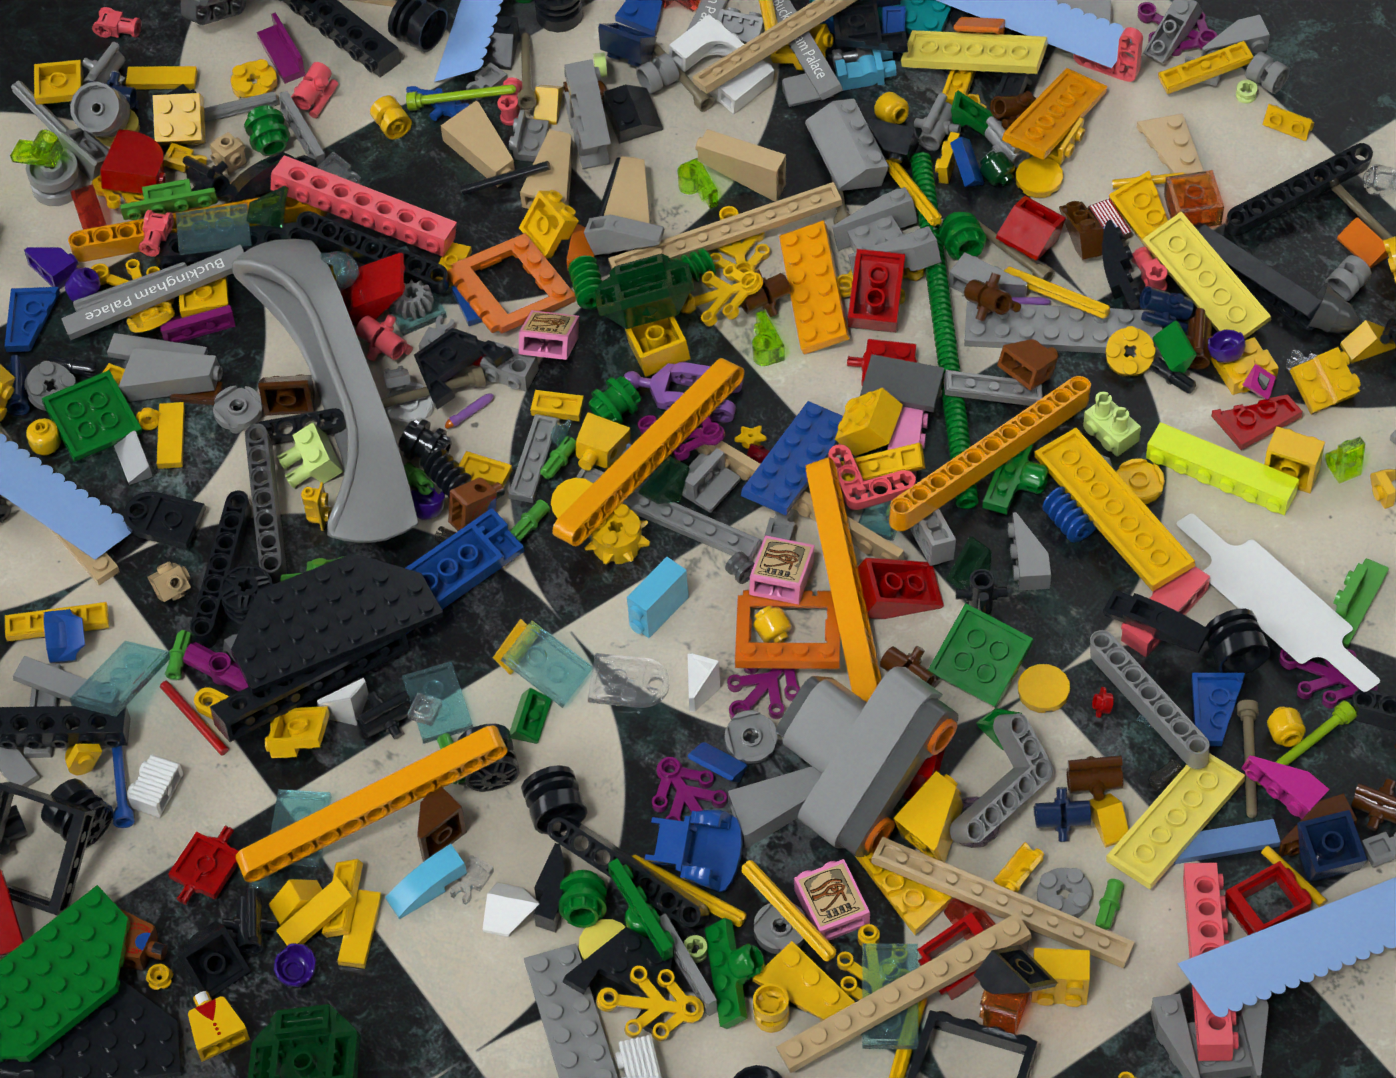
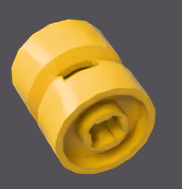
M383 96L371 106L370 115L388 139H398L410 130L412 120L394 96Z
M772 983L762 985L753 995L754 1021L761 1030L775 1033L785 1028L789 1022V997L787 991L780 985Z

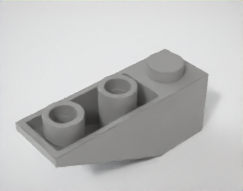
M1173 0L1143 54L1164 64L1191 32L1200 17L1202 9L1199 3L1194 0Z
M1261 15L1239 19L1202 47L1201 57L1245 41L1252 54L1268 50L1270 34Z
M605 215L589 218L584 235L593 254L599 255L659 245L665 229L663 226L615 215Z
M965 252L949 273V287L963 294L969 281L978 279L985 283L989 281L991 273L994 272L1001 275L998 283L1000 290L1009 293L1011 297H1027V282Z
M1015 512L1012 516V523H1008V537L1013 538L1014 544H1010L1011 559H1016V565H1013V580L1018 581L1019 591L1050 589L1051 570L1049 554L1017 512Z

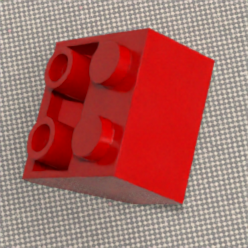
M1024 196L1012 208L998 231L996 239L1037 261L1058 241L1066 217Z

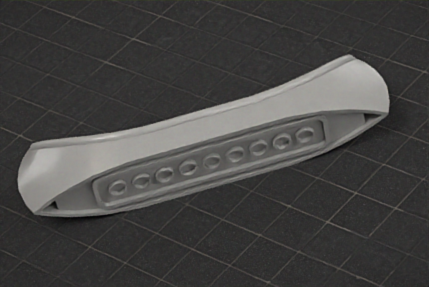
M302 239L273 240L245 251L232 263L235 278L274 315L297 344L310 369L324 410L337 408L344 413L345 429L342 432L333 434L341 454L344 477L328 519L327 535L343 541L370 543L385 541L406 533L418 525V520L400 452L342 295L323 255L311 240ZM333 418L332 424H336L338 418Z

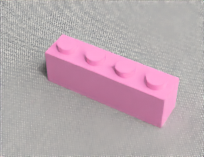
M902 406L890 443L888 444V450L915 443H921L924 449L926 434L922 433V428H927L928 413H924V410ZM913 471L912 473L915 475L916 478L917 471Z

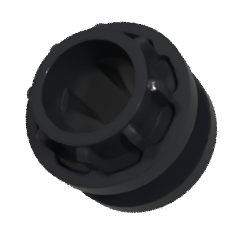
M425 419L420 422L417 420L411 421L403 431L398 443V447L404 452V458L412 460L415 456L421 458L419 464L421 467H423L426 459L436 449L445 448L448 454L452 445V441L446 436V430L442 428L437 429L436 432L429 430L431 423Z

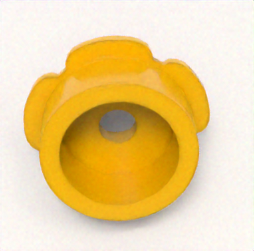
M146 407L137 413L136 419L139 421L142 429L153 430L158 426V419L161 415L158 410Z
M155 964L148 970L146 981L149 982L150 988L154 990L166 989L172 983V970L165 965Z

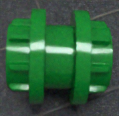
M263 105L254 108L248 113L244 129L246 134L250 136L249 142L253 150L260 152L262 155L271 156L280 153L286 148L290 132L288 127L284 125L285 119L281 111L274 109L270 105Z
M953 212L943 219V223L939 228V235L951 258L959 260L964 252L976 257L982 253L986 244V234L973 214Z
M620 376L616 380L610 377L606 380L608 389L603 393L599 389H595L591 393L593 398L589 401L588 406L594 415L622 424L624 422L621 416L623 413L628 411L633 415L638 411L636 405L640 403L641 396L624 376Z
M577 870L571 872L569 876L561 881L560 889H563V895L559 900V913L567 920L568 924L579 928H586L595 925L598 920L603 918L606 913V884L596 873L589 870Z

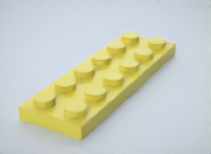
M912 30L907 43L908 52L903 53L901 64L902 67L1038 74L1048 41L1047 37Z
M1182 212L1142 239L1146 248L1158 259L1160 264L1167 268L1168 274L1184 293L1192 299L1195 306L1205 310V317L1211 320L1212 326L1217 332L1224 329L1235 330L1238 333L1241 332L1244 339H1246L1271 321L1270 314Z
M1210 753L1209 762L1204 768L1193 769L1186 765L1106 855V862L1151 890L1243 784L1245 775Z

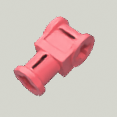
M103 7L99 11V18L93 24L92 30L96 35L103 38L110 36L119 38L120 33L129 34L136 38L141 32V19L124 18L123 12Z
M513 77L507 78L503 82V86L514 85L516 92L514 94L501 95L497 102L498 108L501 110L500 120L504 125L508 126L513 125L514 119L518 118L520 112L518 93L522 90V81Z
M153 210L146 211L142 228L145 237L139 244L140 252L151 257L159 255L161 241H166L168 234L172 231L173 213L160 214L154 213Z
M1146 247L1136 249L1132 254L1133 259L1131 261L1140 269L1141 278L1146 284L1145 287L1150 286L1166 291L1167 282L1165 279L1168 274L1167 268L1160 264L1157 258L1153 259L1151 252Z

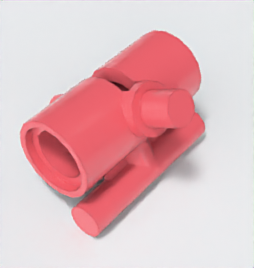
M314 62L303 80L294 88V93L291 96L295 105L302 110H309L314 103L309 112L312 118L318 117L338 86L336 80L331 79L328 81L332 75L331 70L321 62Z
M388 314L385 321L380 323L371 316H365L358 323L356 334L370 344L368 347L370 350L366 356L369 360L375 361L378 354H382V352L393 360L400 358L403 353L409 355L412 352L413 347L393 332L396 317Z

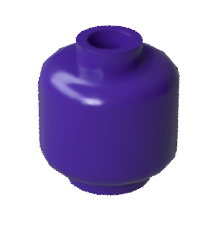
M90 268L75 269L65 283V291L69 298L75 301L97 293L101 286L99 276Z

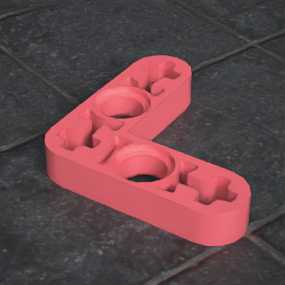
M1132 27L1124 29L1119 38L1117 62L1112 68L1076 54L1073 55L1074 60L1083 67L1123 81L1132 82L1140 71L1143 35L1139 30ZM1125 52L1132 54L1134 57L1128 56Z
M835 445L829 450L828 457H831L836 465L843 499L850 509L861 510L891 501L916 484L915 475L907 470L863 481L848 447L845 445ZM836 455H840L842 458H844L843 466H841V462L839 458L836 457ZM845 473H851L855 478L852 481H844L841 476ZM904 480L906 483H908V485L904 486V484L900 483V481ZM884 486L887 492L877 494L874 492V488ZM857 494V496L861 499L856 500V498L852 497V495Z

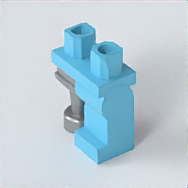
M856 48V50L842 53L841 49L832 50L836 77L842 86V91L872 86L876 83L884 85V78L896 76L895 60L882 62V60L893 59L892 51Z

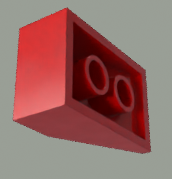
M857 249L848 311V327L896 333L905 254Z
M865 558L858 566L869 618L888 619L941 609L944 606L933 565L930 566L928 562Z

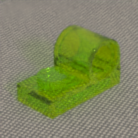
M41 130L34 141L19 139L10 157L14 163L55 167L64 150L55 133L50 130Z
M698 158L681 164L677 170L679 190L688 195L698 193L700 199L706 201L710 209L718 206V190L703 163L699 162Z
M763 310L756 313V324H754L756 336L752 341L754 362L759 366H769L784 361V344L766 311Z
M1361 437L1346 440L1338 445L1337 449L1325 454L1326 464L1339 484L1360 476L1362 473L1366 443Z

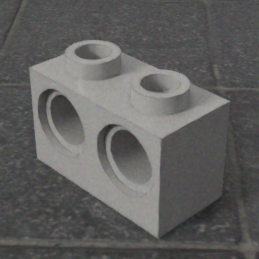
M495 342V343H496V346H499V347H501V348H503L504 346H507V345H504V344ZM513 347L510 348L514 356L497 368L484 357L482 358L480 366L482 367L485 379L526 392L539 370L537 356L518 354L519 349Z
M938 508L910 528L930 566L954 560L956 538Z

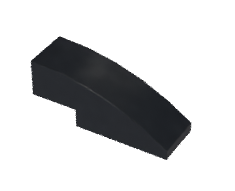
M558 843L554 844L534 887L536 900L540 903L534 912L535 925L555 933L562 917L559 913V900L563 895L560 883L565 878L564 861L561 847Z

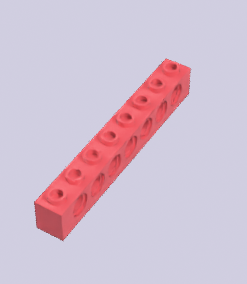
M284 155L271 172L270 190L443 257L455 240L457 222Z
M1184 863L1183 887L1189 958L1229 943V940H1224V934L1228 933L1227 918H1222V912H1225L1226 903L1225 895L1220 896V890H1223L1224 883L1223 874H1218L1217 863ZM1192 985L1198 1061H1232L1233 1049H1238V1032L1232 1031V1026H1236V1011L1228 1009V1014L1225 1017L1215 1016Z

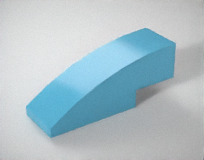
M449 844L409 873L385 898L397 917L401 919L446 892L445 886L467 874L465 863L452 844Z

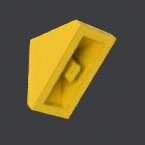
M539 85L535 87L536 105L534 107L533 119L549 120V124L557 125L564 92L563 86Z
M1365 320L1340 343V346L1348 355L1349 361L1354 363L1396 348V344L1392 338L1387 344L1381 343L1380 337L1385 327Z
M1111 793L1104 795V799L1101 801H1096L1094 798L1090 799L1091 818L1105 848L1116 845L1129 831L1122 802Z
M289 879L269 903V907L279 925L282 926L322 891V888L317 880Z

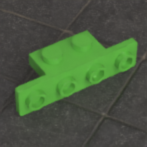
M184 179L142 187L144 200L121 204L120 208L124 220H138L141 217H145L147 210H153L154 213L160 214L173 211L182 212L189 208L209 207L212 204L218 203L215 188L192 191L190 180Z
M1366 558L1363 564H1357L1354 572L1351 570L1348 572L1344 581L1346 587L1343 591L1339 589L1333 604L1337 605L1335 612L1353 627V630L1344 636L1342 640L1343 646L1348 647L1388 573L1389 568Z

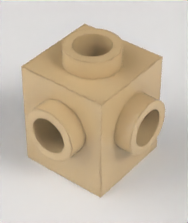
M229 132L216 138L210 144L212 161L216 166L221 161H224L228 166L224 171L227 175L247 163L244 143L240 138H235Z
M164 563L157 567L158 572L148 576L158 599L163 602L171 598L172 600H177L186 595L185 591L191 588L188 582L191 577L184 566L180 567L176 563Z

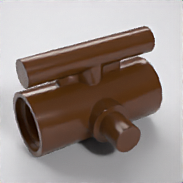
M1030 91L1017 96H996L991 101L990 110L992 115L1002 122L1003 128H1009L1036 100V97Z
M759 269L753 271L759 273L762 276ZM779 273L769 279L762 277L763 285L760 290L748 295L738 308L742 307L748 314L762 307L766 309L769 317L777 315L776 300L791 293L789 282L783 273Z
M992 272L989 281L985 283L978 279H973L967 283L964 296L966 300L977 304L976 309H978L975 319L985 322L987 313L991 311L999 315H1003L1009 310L1014 312L1020 311L1021 304L1013 301L1009 293L999 289L1000 285L998 283L1001 275Z
M1203 308L1196 309L1195 317L1189 320L1188 335H1186L1197 354L1189 366L1193 369H1204L1210 364L1208 338L1212 337V322L1209 318L1205 317V310Z
M892 646L885 652L880 661V667L887 672L897 666L906 667L934 688L940 682L934 673L921 665V657L925 650L919 646H915L913 652L908 653V655Z
M1089 756L1086 759L1068 760L1066 776L1069 793L1090 792L1094 800L1101 801L1104 799L1103 792L1105 790L1123 789L1122 756L1098 758Z
M1386 779L1383 787H1380L1379 790L1358 783L1351 807L1368 813L1369 821L1366 826L1368 829L1377 831L1379 823H1383L1384 820L1396 824V797L1393 792L1396 784L1395 781Z

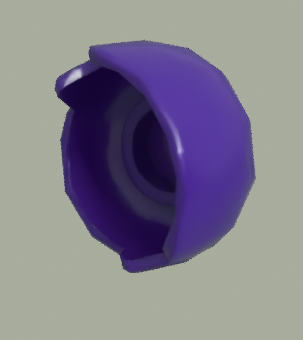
M1227 329L1215 333L1211 338H1208L1210 355L1218 362L1223 363L1238 360L1245 350L1243 334Z
M430 488L433 491L428 495L421 494L419 490L411 491L417 518L430 520L442 513L445 502V494L442 491L438 494L435 488Z
M292 943L278 953L274 964V972L278 981L287 987H301L309 982L314 976L316 967L313 951L304 944Z

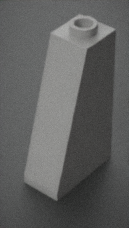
M133 348L119 388L128 402L168 397L171 394L215 390L217 382L221 380L223 370L218 363L217 357L213 355Z
M812 766L729 790V807L732 815L740 822L744 848L751 847L797 819L803 803L822 773Z

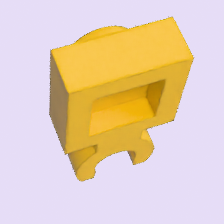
M171 143L164 156V166L184 173L189 168V166L183 163L185 156H190L207 165V157L203 155L194 156L193 149Z

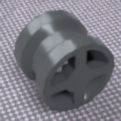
M741 551L735 553L727 561L725 570L729 574L735 575V580L738 583L744 584L750 580L755 563L748 561L747 555Z

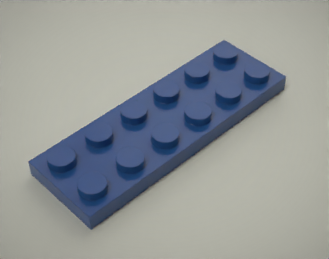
M807 401L744 485L741 496L783 515H787L809 485L806 465L827 458L829 450L839 444L835 437L838 431V424L843 416Z

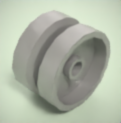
M90 82L81 86L73 95L70 104L71 116L75 124L82 130L101 138L114 137L119 129L126 127L130 117V105L126 97L115 88L101 82Z
M62 146L44 147L33 153L27 160L25 168L33 195L40 203L47 206H61L70 203L81 193L83 187L82 177L76 157L69 149Z

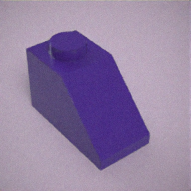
M27 247L24 249L28 265L51 287L63 288L79 265L75 256L71 253L67 254L61 247Z

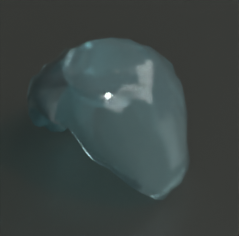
M341 251L320 254V258L325 263L333 266L336 277L335 281L339 291L354 284L359 276V267L350 254Z

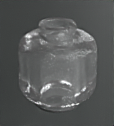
M1372 165L1364 173L1363 187L1366 188L1370 195L1390 197L1396 190V169L1392 166Z

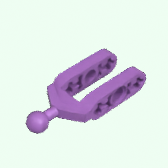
M687 362L668 363L651 379L643 378L635 371L625 373L624 377L635 389L639 387L650 388L657 408L667 411L684 394L682 392L668 391L671 381L681 385L692 386L711 366ZM744 378L732 393L741 391ZM724 400L710 414L712 421L731 422L734 418L736 406L733 402Z

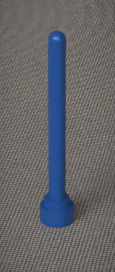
M122 746L112 748L117 807L113 812V825L117 828H128L135 822L134 811L127 803Z

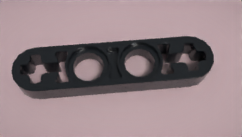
M337 408L255 423L262 424L266 428L272 445L295 441L292 435L303 429L309 421H316L317 426L326 435L337 434L346 427L344 413ZM333 418H338L336 424H332ZM286 425L293 426L290 433H280L282 427Z

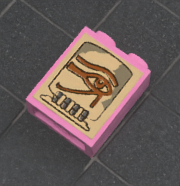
M531 310L519 331L518 354L567 360L578 340L579 316Z
M765 535L750 575L749 595L799 605L814 564L815 545Z
M844 859L837 862L830 861L819 869L804 871L794 878V891L808 920L828 941L858 930L863 925L870 924V911Z

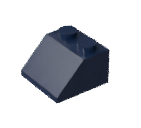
M599 23L600 50L608 52V57L620 60V57L628 59V64L637 67L650 62L657 39L656 36L618 23Z
M1350 810L1298 822L1300 859L1308 882L1358 871L1366 863L1367 858Z

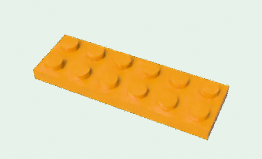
M1066 68L1003 133L1002 141L1044 160L1071 131L1079 117L1083 118L1106 94L1108 86Z
M822 220L779 235L787 280L791 288L790 296L801 351L805 355L849 340L825 221Z

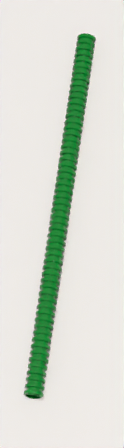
M925 152L916 153L911 157L913 181L939 212L932 158L930 154ZM917 209L919 227L925 228L929 226L937 239L941 258L940 263L925 268L938 367L944 368V373L946 370L961 372L947 279L944 245L939 235L940 225L931 226ZM943 375L941 394L950 460L971 447V442L969 439L964 397L945 395ZM976 483L955 497L956 505L959 508L969 509L978 504Z

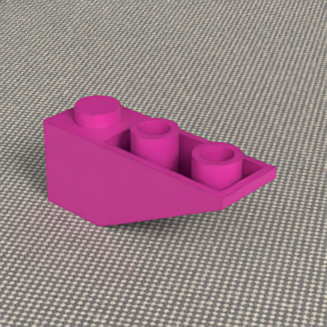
M1250 755L1242 766V769L1251 780L1261 784L1271 797L1281 801L1292 815L1301 819L1319 801H1322L1330 790L1308 771Z

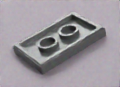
M872 354L860 396L870 391L884 388L902 403L903 407L934 412L944 375V368Z

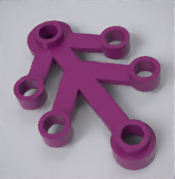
M1143 2L1138 6L1137 16L1143 23L1154 22L1160 24L1164 16L1156 13V6L1151 2ZM1203 12L1199 17L1200 19L1194 25L1198 27V31L1192 29L1186 36L1191 40L1182 41L1177 47L1178 49L1171 54L1172 56L1181 55L1182 50L1200 48L1202 50V47L1217 36L1215 31L1208 29ZM1155 31L1149 34L1148 43L1153 37Z
M648 415L639 420L638 427L641 434L657 420L655 416ZM709 415L700 424L703 425L702 429L696 428L684 441L690 438L695 439L686 444H680L673 451L676 459L679 461L687 459L690 455L689 451L704 444H719L725 437L723 427L719 426L718 423L711 422L712 418Z
M1282 649L1279 662L1285 669L1291 670L1297 667L1322 677L1310 682H1300L1297 688V695L1300 698L1309 699L1313 692L1339 683L1348 686L1337 691L1328 690L1324 692L1322 704L1326 708H1334L1337 706L1338 701L1352 697L1354 692L1359 689L1328 660L1323 658L1327 667L1309 660L1304 664H1300ZM1347 649L1354 657H1356V653L1353 650ZM1378 684L1370 690L1377 691ZM1307 688L1309 692H1303L1301 689ZM1331 697L1334 701H1328L1326 698Z
M743 668L745 673L750 675L740 676L733 674L728 677L727 686L731 692H739L743 686L757 685L744 701L736 700L730 704V719L737 713L751 710L767 691L769 692L770 699L768 707L769 716L773 719L782 718L784 715V705L780 701L777 679L783 673L785 674L787 684L784 689L785 698L788 701H793L800 690V687L796 684L795 669L772 668L768 673L755 674L759 668ZM734 681L739 682L738 685H732L731 683ZM791 690L796 691L795 694H789L788 692ZM774 708H779L781 711L773 712L772 710Z
M674 757L663 758L658 763L656 770L657 776L661 781L657 794L652 798L653 810L659 813L667 810V794L671 783L677 791L670 814L665 819L681 821L680 816L684 803L691 813L692 811L703 810L696 799L709 801L715 808L726 806L727 794L724 791L707 790V788L712 787L714 784V776L711 771L683 768L680 761ZM669 769L674 770L672 773H667L666 771ZM704 777L710 778V780L707 782H704L701 779ZM683 779L698 781L699 786L702 788L688 786ZM722 797L723 800L719 802L715 798ZM658 801L664 802V804L661 806H658L655 803Z

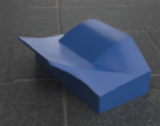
M70 609L44 612V632L49 663L77 661V653L85 646L82 618L72 614Z

